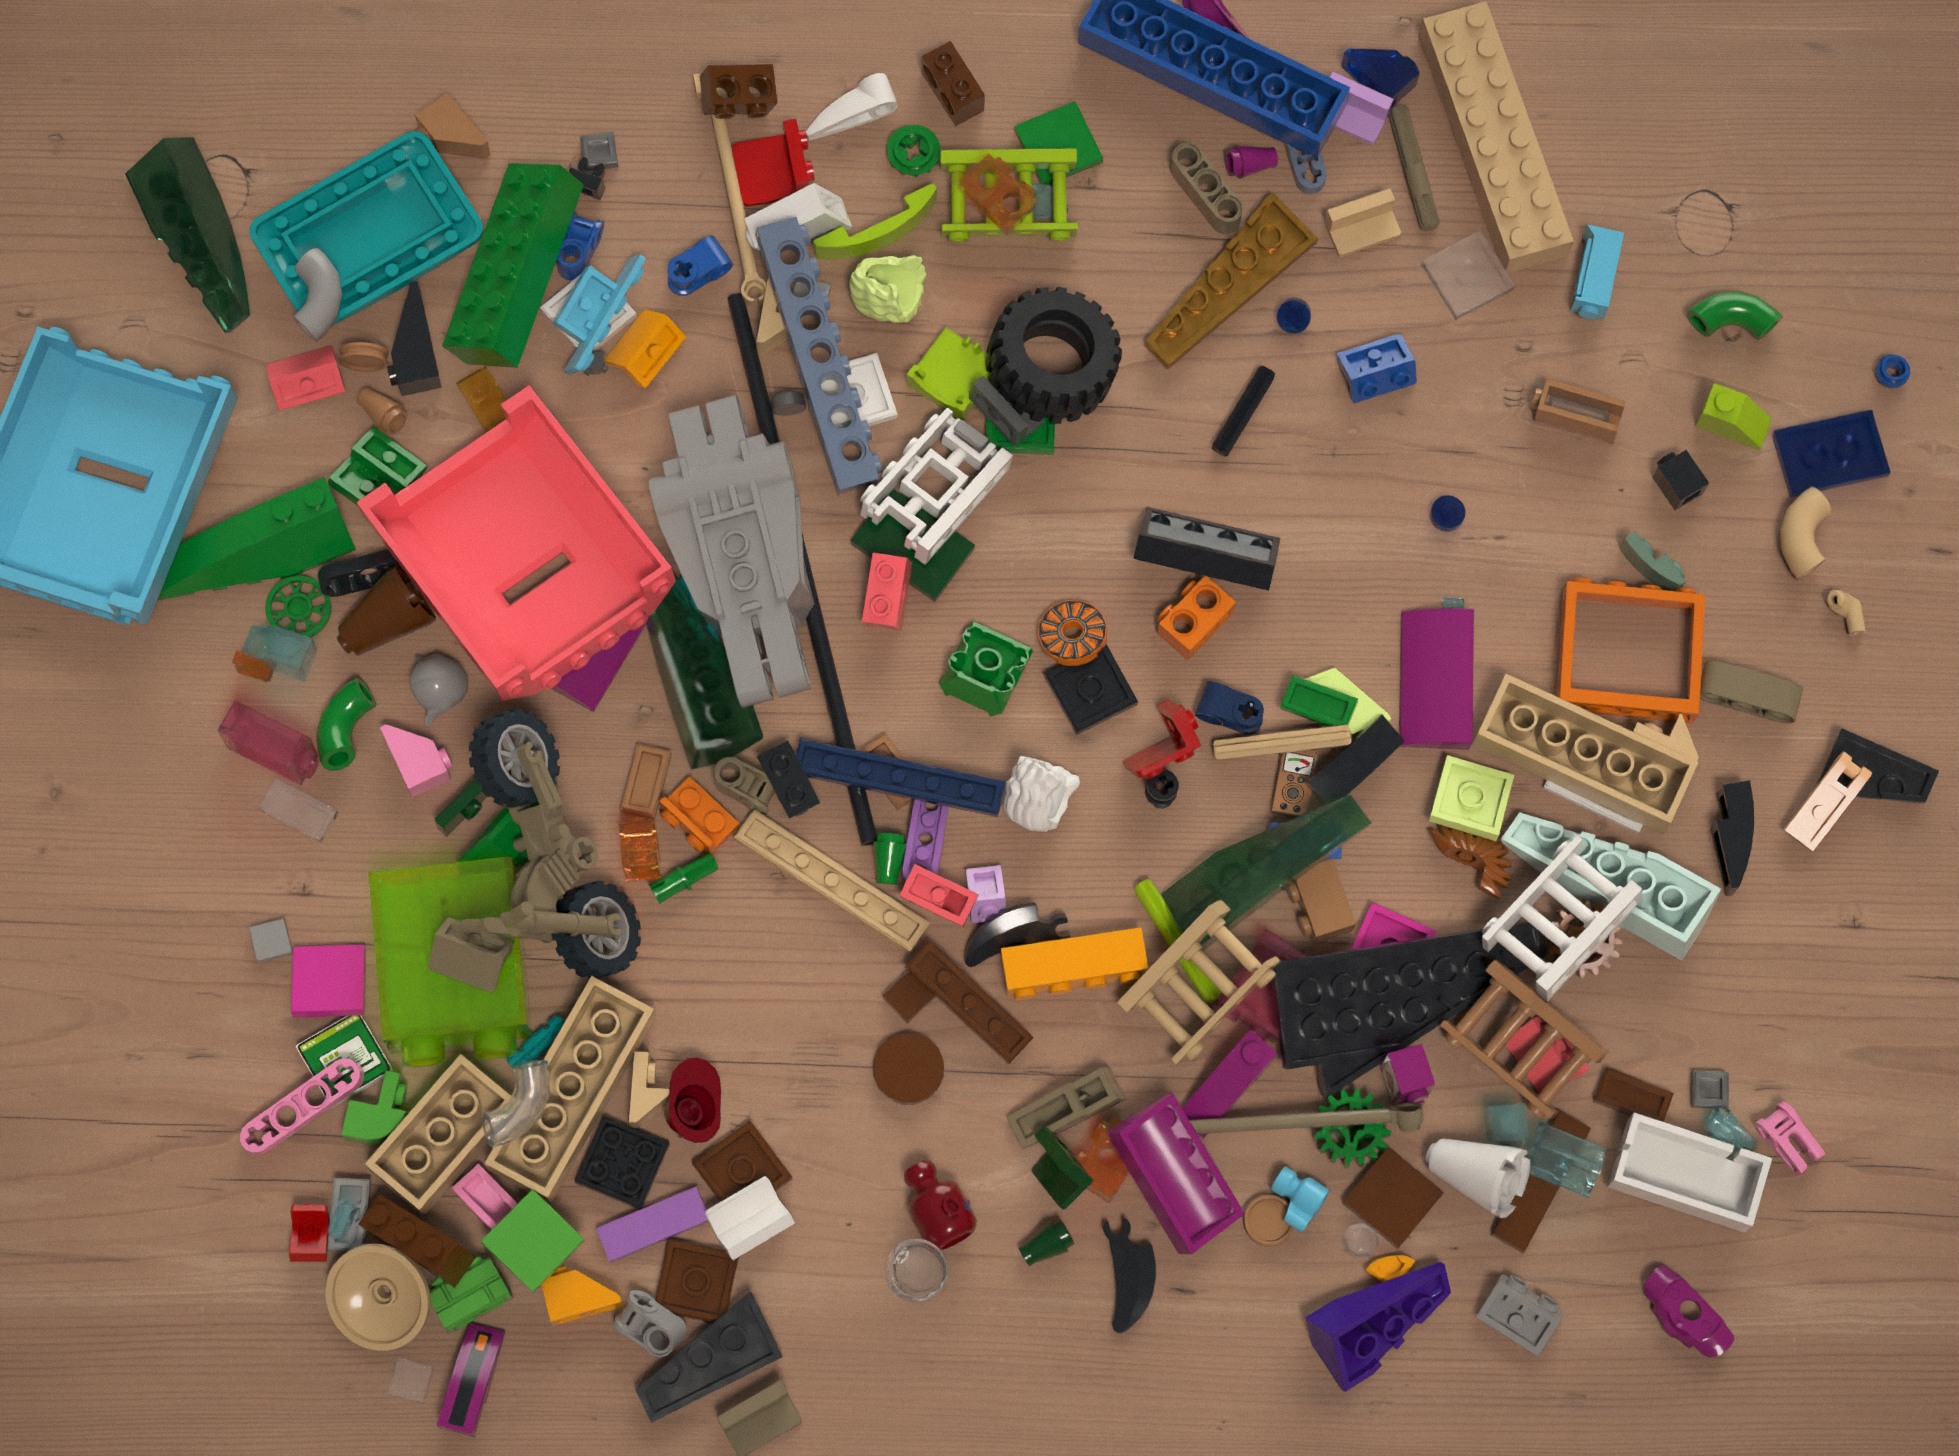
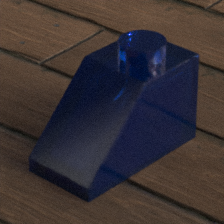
M1349 48L1344 52L1341 67L1359 84L1394 99L1392 107L1416 87L1420 74L1416 63L1408 56L1403 57L1397 50Z

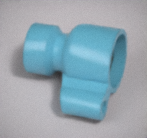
M1287 1166L1281 1170L1270 1189L1280 1197H1289L1290 1204L1284 1222L1301 1233L1304 1232L1309 1222L1315 1217L1330 1192V1189L1313 1178H1297L1296 1172Z

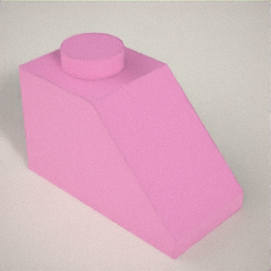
M387 724L380 727L412 797L451 780L447 769L453 766L444 748L437 750L433 740Z

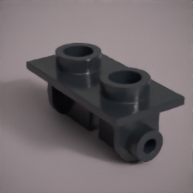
M789 741L757 756L789 819L794 816H800L809 811L808 809L820 804Z

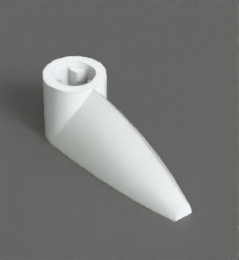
M883 73L870 75L864 78L857 88L831 103L806 130L809 141L863 125L894 112L898 108V103L887 76Z

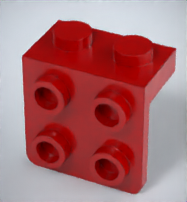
M797 119L783 121L784 134L733 144L732 153L744 206L751 207L777 202L809 186V181L815 180L812 161H805L803 150H808L805 129H798Z
M1169 699L1157 704L1156 707L1170 736L1123 761L1125 768L1138 778L1144 776L1145 779H1149L1160 774L1164 770V765L1174 760L1176 763L1191 758L1195 754L1193 750L1201 747V744L1194 731L1199 728L1197 721L1189 709L1185 711L1181 704L1177 705Z

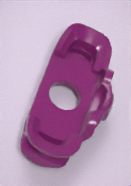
M1664 1265L1651 1273L1643 1286L1645 1296L1653 1303L1654 1308L1652 1312L1659 1319L1666 1334L1671 1338L1679 1340L1687 1348L1694 1346L1706 1357H1716L1730 1348L1735 1338L1724 1320L1682 1277ZM1684 1301H1693L1698 1305L1700 1310L1698 1319L1688 1320L1683 1317L1680 1307Z

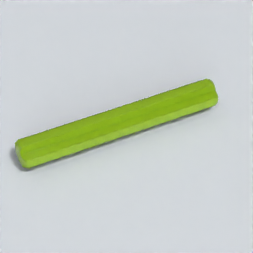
M1150 879L1143 880L1135 886L1134 892L1170 947L1184 931ZM1183 959L1180 962L1205 1003H1212L1221 996L1222 992L1191 960L1187 962Z

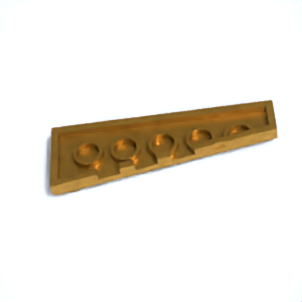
M1274 192L1270 193L1246 221L1245 226L1226 245L1224 251L1208 266L1197 283L1182 297L1181 302L1170 311L1145 341V347L1168 370L1316 245L1318 241L1317 236Z

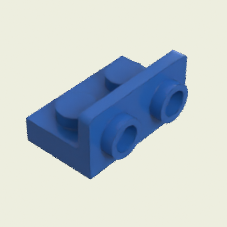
M1401 333L1337 353V363L1349 383L1350 397L1353 403L1402 389L1417 382L1415 358Z

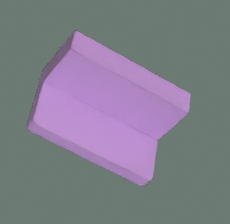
M1332 71L1330 78L1350 87L1348 103L1334 128L1370 145L1375 144L1389 115L1394 99Z

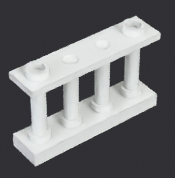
M1576 836L1570 843L1567 841L1562 843L1555 851L1552 863L1499 919L1493 917L1482 930V934H1484L1482 936L1483 948L1487 952L1499 942L1537 974V994L1547 1002L1642 901V888L1631 880L1624 888L1621 885L1616 887L1579 856L1583 852V840L1579 836ZM1569 866L1608 898L1607 902L1609 904L1601 913L1598 911L1592 912L1556 882V879ZM1545 891L1584 923L1583 927L1585 930L1577 939L1574 936L1569 938L1532 907ZM1521 917L1560 948L1562 955L1553 964L1551 962L1545 963L1508 932Z

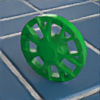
M292 576L278 582L268 594L265 605L266 616L271 627L281 636L292 640H304L318 634L327 625L332 610L330 597L321 592L319 582L307 576ZM293 583H299L298 587H294ZM303 583L312 585L308 596L300 593ZM290 585L294 594L286 599L280 590ZM277 593L281 596L280 598H275ZM323 595L325 604L313 607L311 600ZM272 603H284V611H272ZM312 613L323 616L318 625L309 620ZM287 616L291 623L283 630L277 623ZM305 621L307 631L296 633V623Z

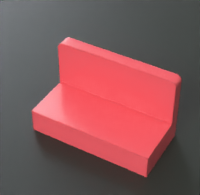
M332 346L266 364L269 381L279 411L345 392Z
M1540 1016L1530 1020L1517 1030L1506 1044L1518 1063L1546 1030L1544 1026L1547 1022ZM1565 1037L1561 1041L1557 1039L1527 1075L1539 1094L1573 1054L1571 1050L1574 1046ZM1585 1062L1569 1082L1581 1077L1590 1070Z

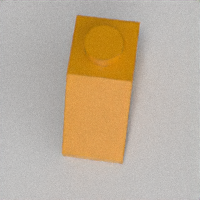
M568 1267L558 1268L541 1285L550 1322L553 1326L623 1307L620 1295L576 1270L568 1271Z

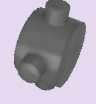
M601 349L600 351H592L595 355L589 367L583 371L584 374L589 376L590 374L597 375L601 372L606 373L608 367L605 366V351Z

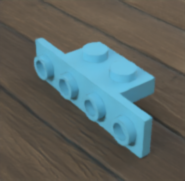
M641 254L628 259L615 282L591 266L584 268L552 323L579 342L578 347L564 369L566 374L570 375L581 370L585 371L593 361L595 355L592 351L597 342L601 343L606 338L611 329L608 323L613 314H618L623 309L628 299L625 296L630 285L634 286L639 281L644 272L641 266L646 258Z

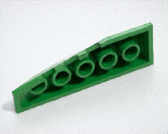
M325 477L261 503L179 544L157 601L193 595L197 591L227 589V586L247 583L250 585L261 583V580L278 577L285 579L355 551V546Z

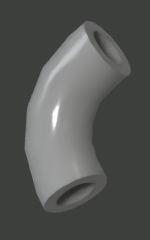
M313 248L302 256L295 267V273L307 286L308 296L306 303L293 316V319L311 339L318 342L337 319L343 294L338 271L319 248Z

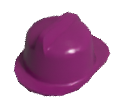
M1182 0L1184 8L1228 29L1234 27L1242 36L1249 38L1241 25L1225 7L1222 0Z

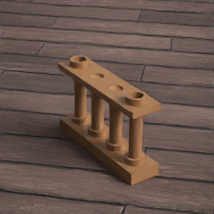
M1494 960L1485 970L1492 976L1489 980L1490 986L1457 1026L1450 1020L1442 1022L1440 1026L1447 1031L1444 1037L1458 1049H1461L1464 1045L1528 1099L1526 1107L1539 1118L1543 1119L1545 1115L1549 1118H1555L1559 1112L1550 1105L1554 1098L1584 1062L1588 1064L1593 1060L1595 1063H1601L1609 1052L1549 1001L1547 1002L1537 994V991L1500 960ZM1510 991L1520 999L1516 1003L1518 1008L1483 1049L1468 1034L1502 993L1506 995ZM1535 1014H1538L1547 1022L1544 1026L1545 1032L1515 1068L1509 1071L1495 1057L1529 1016L1533 1018ZM1565 1037L1575 1045L1571 1050L1573 1054L1538 1095L1522 1081L1557 1039L1561 1041Z

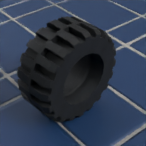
M1048 287L1037 288L1034 295H1032L1031 291L1019 295L1017 301H1011L1004 308L1003 314L999 315L986 350L988 354L986 370L991 373L989 378L991 385L995 389H1000V394L1007 402H1011L1014 405V409L1018 414L1022 415L1025 412L1032 415L1031 420L1041 422L1042 418L1049 419L1050 424H1061L1063 418H1067L1068 422L1079 420L1082 413L1089 415L1096 410L1098 403L1104 401L1118 372V365L1122 358V349L1119 347L1121 339L1118 330H1112L1114 321L1109 314L1103 315L1100 312L1102 306L1096 301L1088 302L1084 299L1086 295L1076 291L1075 295L1067 293V288L1056 287L1055 291H1049ZM1039 336L1059 338L1070 344L1077 351L1082 360L1083 369L1067 375L1046 372L1030 360L1025 351L1024 343L1029 339Z

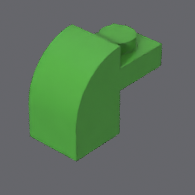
M385 1072L378 1105L349 1100L341 1133L345 1141L369 1146L382 1145L408 1115L406 1111L397 1109L398 1105H404L407 1094V1085L403 1084L404 1080L400 1073Z

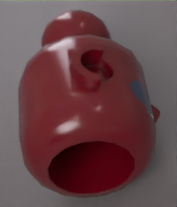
M923 1160L904 1172L905 1183L908 1187L913 1188L917 1195L910 1201L908 1210L926 1246L931 1250L941 1251L969 1237L977 1227V1219L970 1207V1200L966 1199L958 1183L948 1180L939 1183L936 1177V1166L929 1160Z

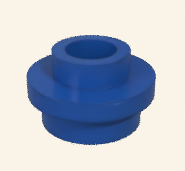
M1887 355L1878 362L1875 369L1876 377L1882 385L1888 388H1898L1903 386L1909 379L1910 366L1899 355ZM1887 369H1895L1898 376H1890L1887 373Z

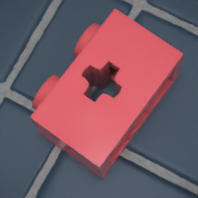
M878 553L872 554L862 622L867 626L902 631L912 562L908 558Z

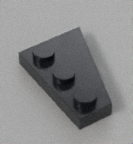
M1842 728L1837 735L1816 786L1831 768L1836 758L1844 751L1852 757L1851 761L1860 768L1864 766L1872 772L1870 778L1855 797L1924 804L1939 770ZM1843 772L1837 779L1845 787L1852 780Z

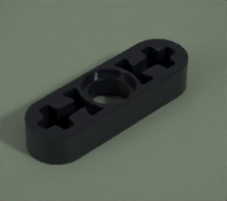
M387 549L325 565L318 572V580L321 592L324 595L339 597L371 589L389 568L394 565H398L401 569L402 567ZM366 569H377L372 574H360Z

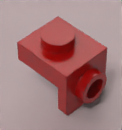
M314 1203L292 1205L290 1212L292 1219L289 1246L290 1262H327L330 1225L328 1207Z

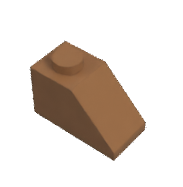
M448 92L415 114L418 126L415 131L424 133L438 153L483 159L490 156L488 141Z

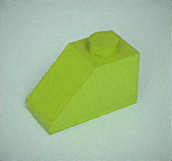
M1714 383L1705 399L1696 427L1760 451L1772 418L1747 395Z

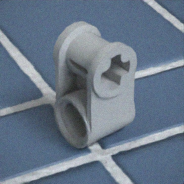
M640 1290L630 1291L627 1296L628 1303L626 1307L613 1320V1326L620 1334L632 1339L656 1357L668 1355L685 1339L687 1334L686 1325L679 1316L673 1314L656 1302L649 1294ZM661 1331L668 1335L669 1340L662 1335Z

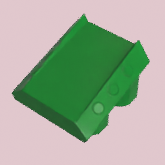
M970 622L962 635L956 652L952 653L948 660L945 673L939 685L946 696L951 695L988 712L990 717L1002 714L1033 650L979 623Z

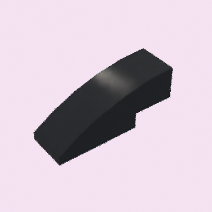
M1381 714L1355 736L1349 746L1341 748L1304 783L1326 809H1332L1377 769L1404 742V739Z
M1750 780L1724 784L1716 793L1722 820L1715 822L1711 828V834L1726 896L1733 895L1739 888L1752 849L1754 801Z

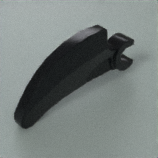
M1035 902L1020 904L1002 910L988 919L973 935L966 948L964 961L968 967H975L986 959L1001 953V948L1071 938L1068 930L1062 932L1055 931L1059 924L1068 923V918L1064 913L1054 914L1050 919L1039 918L1038 907Z
M1123 1219L1124 1230L1119 1235L1111 1233L1109 1222L1104 1223L1103 1227L1105 1236L1110 1240L1116 1272L1117 1301L1112 1325L1114 1331L1120 1334L1129 1330L1142 1317L1152 1299L1156 1282V1260L1153 1246L1146 1244L1136 1247L1130 1242L1128 1237L1131 1234V1225L1127 1219Z

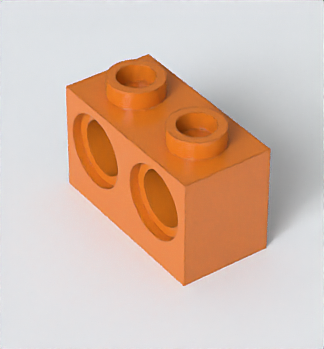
M1204 576L1199 582L1191 581L1181 593L1183 599L1175 607L1172 604L1168 605L1157 619L1160 621L1157 634L1187 661L1234 613L1236 601L1207 576ZM1200 598H1209L1215 606L1211 609H1203L1199 607L1196 601ZM1177 622H1185L1190 625L1192 630L1186 634H1181L1174 629L1173 625Z

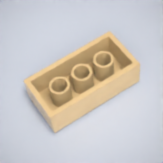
M460 1054L369 1158L365 1165L373 1175L424 1217L510 1118L517 1107V1102Z

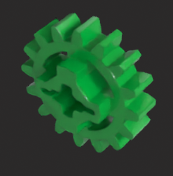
M1343 1089L1339 1093V1100H1336L1331 1095L1328 1096L1326 1102L1329 1108L1320 1105L1317 1112H1335L1344 1106H1348L1347 1111L1383 1109L1384 1104L1380 1103L1376 1106L1371 1104L1373 1100V1094L1371 1093L1365 1099L1360 1098L1359 1089H1355L1352 1097H1348L1347 1092ZM1387 1123L1355 1125V1128L1360 1130H1357L1350 1142L1351 1135H1349V1129L1346 1128L1347 1125L1316 1127L1320 1128L1321 1131L1317 1132L1313 1138L1314 1141L1323 1140L1324 1144L1320 1149L1321 1154L1327 1151L1333 1153L1330 1162L1334 1163L1340 1157L1344 1159L1343 1164L1345 1168L1349 1167L1352 1160H1356L1357 1165L1363 1167L1366 1156L1373 1162L1377 1159L1378 1156L1374 1150L1375 1148L1380 1151L1385 1150L1387 1144L1381 1138L1390 1137L1391 1130L1383 1128V1125ZM1330 1135H1335L1342 1143V1148L1335 1144ZM1373 1139L1369 1146L1356 1151L1359 1142Z

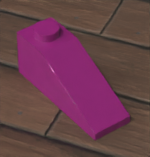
M1250 1029L1182 1108L1189 1120L1223 1118L1272 1064L1277 1052ZM1209 1133L1198 1135L1204 1139Z

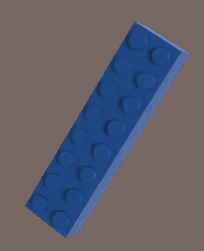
M1094 0L1079 26L1078 44L1266 135L1289 144L1295 149L1312 155L1316 159H1318L1348 103L1349 86L1169 0Z

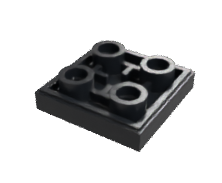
M603 1116L574 1182L582 1187L641 1210L670 1144Z

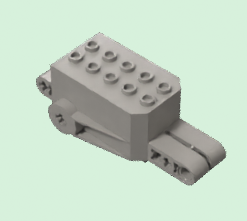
M732 395L706 403L713 435H709L706 419L700 405L669 413L678 458L662 462L665 474L650 478L649 489L659 526L695 605L711 628L723 637L736 694L741 707L745 708L774 699L768 674L770 671L779 698L811 689L796 626L803 624L814 606V600L804 564L800 494L789 451L784 441L769 445L763 434L749 437L739 398L737 395ZM759 636L763 637L767 659L764 658Z

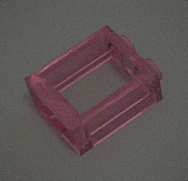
M236 700L218 728V732L227 749L302 786L306 778L310 779L314 775L319 765L318 754L310 737Z

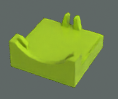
M945 327L918 365L914 364L907 373V385L942 409L949 408L953 411L952 415L964 421L975 406L969 399L973 383L982 376L989 381L991 373L986 370V358L988 355L982 351L978 342L973 345L969 336L963 339Z

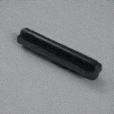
M1260 366L1213 442L1212 449L1219 455L1224 457L1229 455L1274 380L1275 373L1265 366Z

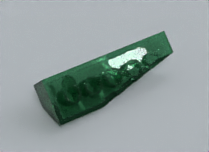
M194 137L163 138L132 166L125 175L155 238L164 241L169 248L167 254L174 263H180L187 273L185 279L192 288L197 287L202 293V302L225 333H231L250 316L241 256L230 219Z
M674 573L676 582L653 614L648 617L646 626L660 678L690 769L715 765L725 757L736 756L762 740L763 733L753 705L742 708L739 703L728 658L725 655V648L720 641L715 640L708 629L707 621L702 614L697 613L690 602L691 597Z
M1348 795L1217 851L1161 895L1174 920L1183 932L1209 905L1222 900L1231 909L1223 918L1226 921L1224 926L1230 931L1371 825L1372 822L1352 795ZM1207 934L1200 942L1203 946L1201 950L1204 951L1218 939Z

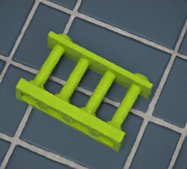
M1077 149L941 150L940 170H948V174L951 175L952 224H942L941 237H949L950 242L969 241V237L1050 236L1052 241L1070 240L1071 235H1077L1078 223H1067L1066 173H1069V169L1076 168ZM1002 169H1015V173L1019 174V223H999L998 174L1002 173ZM1036 169H1049V173L1053 174V223H1033L1032 174L1036 173ZM968 170H981V173L985 174L986 223L965 224V174H968Z

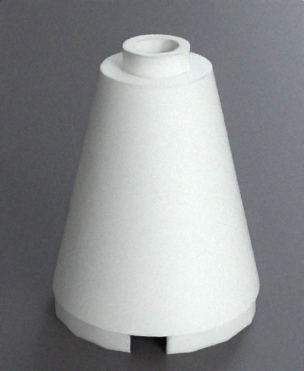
M1443 1138L1437 1143H1432L1426 1154V1163L1429 1164V1171L1499 1218H1506L1516 1208V1206L1510 1203L1515 1195L1522 1197L1529 1178L1531 1165L1530 1159L1524 1157V1155L1528 1154L1527 1150L1521 1148Z

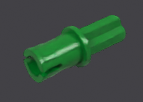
M706 853L681 868L679 865L675 866L676 870L650 883L649 886L657 901L661 904L685 889L691 890L690 885L717 871L718 864L712 854Z

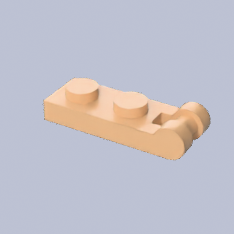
M1844 751L1836 758L1828 772L1784 827L1786 832L1812 851H1814L1872 774L1866 767L1862 766L1860 768L1851 761L1852 757ZM1842 772L1852 779L1847 787L1837 781Z

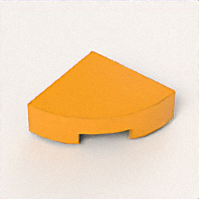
M1404 1255L1385 1256L1372 1262L1365 1270V1273L1382 1283L1407 1274L1415 1260Z

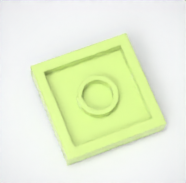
M1447 755L1429 822L1497 841L1514 775Z

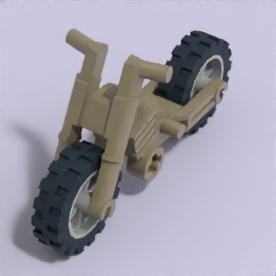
M522 709L508 710L488 717L480 722L482 726L476 727L473 731L474 740L469 743V751L472 752V757L469 758L470 768H474V780L477 784H481L483 787L481 791L484 795L494 798L493 802L500 806L506 804L513 821L520 825L523 836L516 838L513 846L518 852L526 850L529 862H526L524 867L515 874L517 881L510 899L512 910L501 913L500 918L463 919L460 923L461 931L463 933L497 934L509 938L541 940L543 943L556 941L558 947L555 949L559 957L563 956L565 959L564 964L566 967L576 970L575 974L580 977L588 976V979L591 976L595 978L607 977L626 970L630 966L629 962L634 961L637 957L638 952H636V948L641 943V937L638 936V930H641L640 921L636 920L635 913L637 911L634 905H630L627 901L629 897L623 891H617V886L611 883L604 885V881L590 882L568 890L575 883V880L579 878L577 872L594 867L598 859V851L590 838L584 836L573 837L562 817L561 810L563 804L555 787L557 782L554 780L555 776H558L560 772V766L557 765L560 754L558 749L555 750L553 743L556 741L553 734L548 733L546 730L547 725L542 720L538 721L535 719L536 715L531 712L523 713ZM509 735L515 738L514 745ZM521 772L526 776L525 781L523 783ZM539 801L538 805L530 807V803ZM580 851L582 856L578 858L576 853ZM591 906L597 909L596 915H594ZM603 943L607 946L605 953L603 951Z

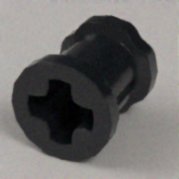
M1163 770L1160 774L1149 778L1145 794L1147 801L1155 808L1164 809L1169 807L1177 796L1179 788L1177 777L1172 772ZM1157 784H1163L1164 788L1168 789L1166 795H1161L1160 790L1156 789Z

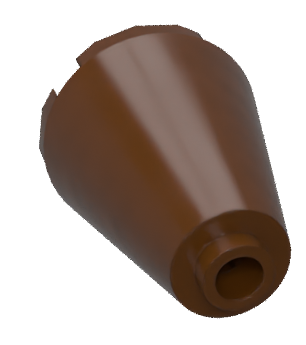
M394 565L385 572L339 625L338 631L340 635L336 638L348 654L353 651L359 656L427 627L436 621L435 613L420 591L413 587L410 583L411 579L398 565Z

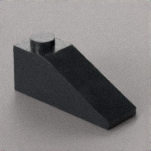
M418 282L410 284L391 351L393 365L387 366L391 386L398 385L401 396L442 388Z

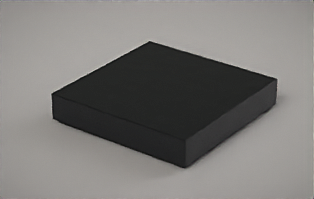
M1107 644L1097 653L1098 656L1088 663L1079 666H1064L1061 664L1044 673L1045 680L1076 735L1138 705L1136 696Z

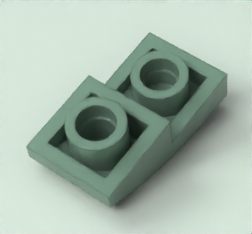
M1637 532L1624 539L1619 549L1633 567L1654 585L1660 586L1662 590L1675 591L1683 587L1685 584V574L1677 561H1672L1667 553L1655 560L1652 546L1646 539H1641Z

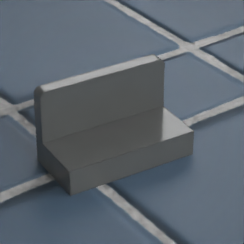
M984 376L973 383L969 399L1014 447L1043 425V418L1041 422L1031 420L1032 415L1028 413L1018 414L1014 409V405L1011 402H1007L1000 394V389H995Z

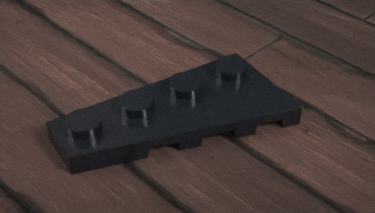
M752 1292L747 1293L635 1389L651 1423L783 1357Z

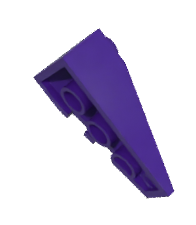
M1438 1262L1334 1299L1305 1317L1312 1346L1341 1390L1346 1392L1373 1375L1382 1366L1379 1360L1392 1347L1398 1349L1405 1342L1402 1336L1415 1323H1423L1451 1294L1445 1264Z

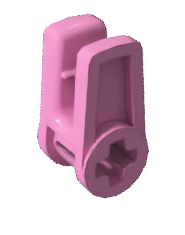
M1782 1101L1776 1106L1777 1110L1765 1120L1760 1118L1755 1122V1128L1763 1140L1775 1150L1796 1176H1799L1807 1170L1808 1166L1799 1155L1800 1151H1796L1789 1142V1136L1804 1151L1803 1155L1806 1154L1811 1161L1820 1160L1825 1155V1152L1805 1127L1798 1113L1788 1103ZM1781 1121H1783V1123L1775 1129V1126L1779 1124Z

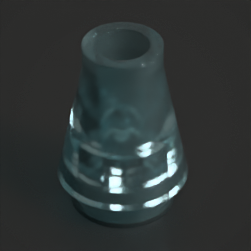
M1720 1106L1709 1115L1702 1127L1708 1133L1707 1137L1734 1145L1733 1150L1735 1151L1741 1148L1752 1151L1758 1141L1748 1132L1730 1109L1725 1111Z

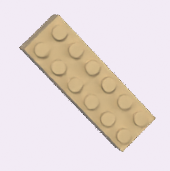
M1507 673L1472 744L1474 747L1662 834L1670 826L1699 763Z
M591 976L484 1164L488 1171L527 1192L533 1189L542 1199L551 1204L632 1062L634 1051H638L656 1019L655 1010Z

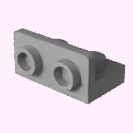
M1501 1274L1495 1287L1477 1313L1476 1318L1538 1356L1560 1323L1563 1311L1559 1309L1560 1305L1554 1299L1544 1294L1539 1297L1528 1290V1284L1514 1275L1508 1277L1505 1274Z

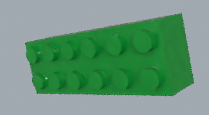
M508 164L442 347L465 364L518 368L584 185L561 165Z

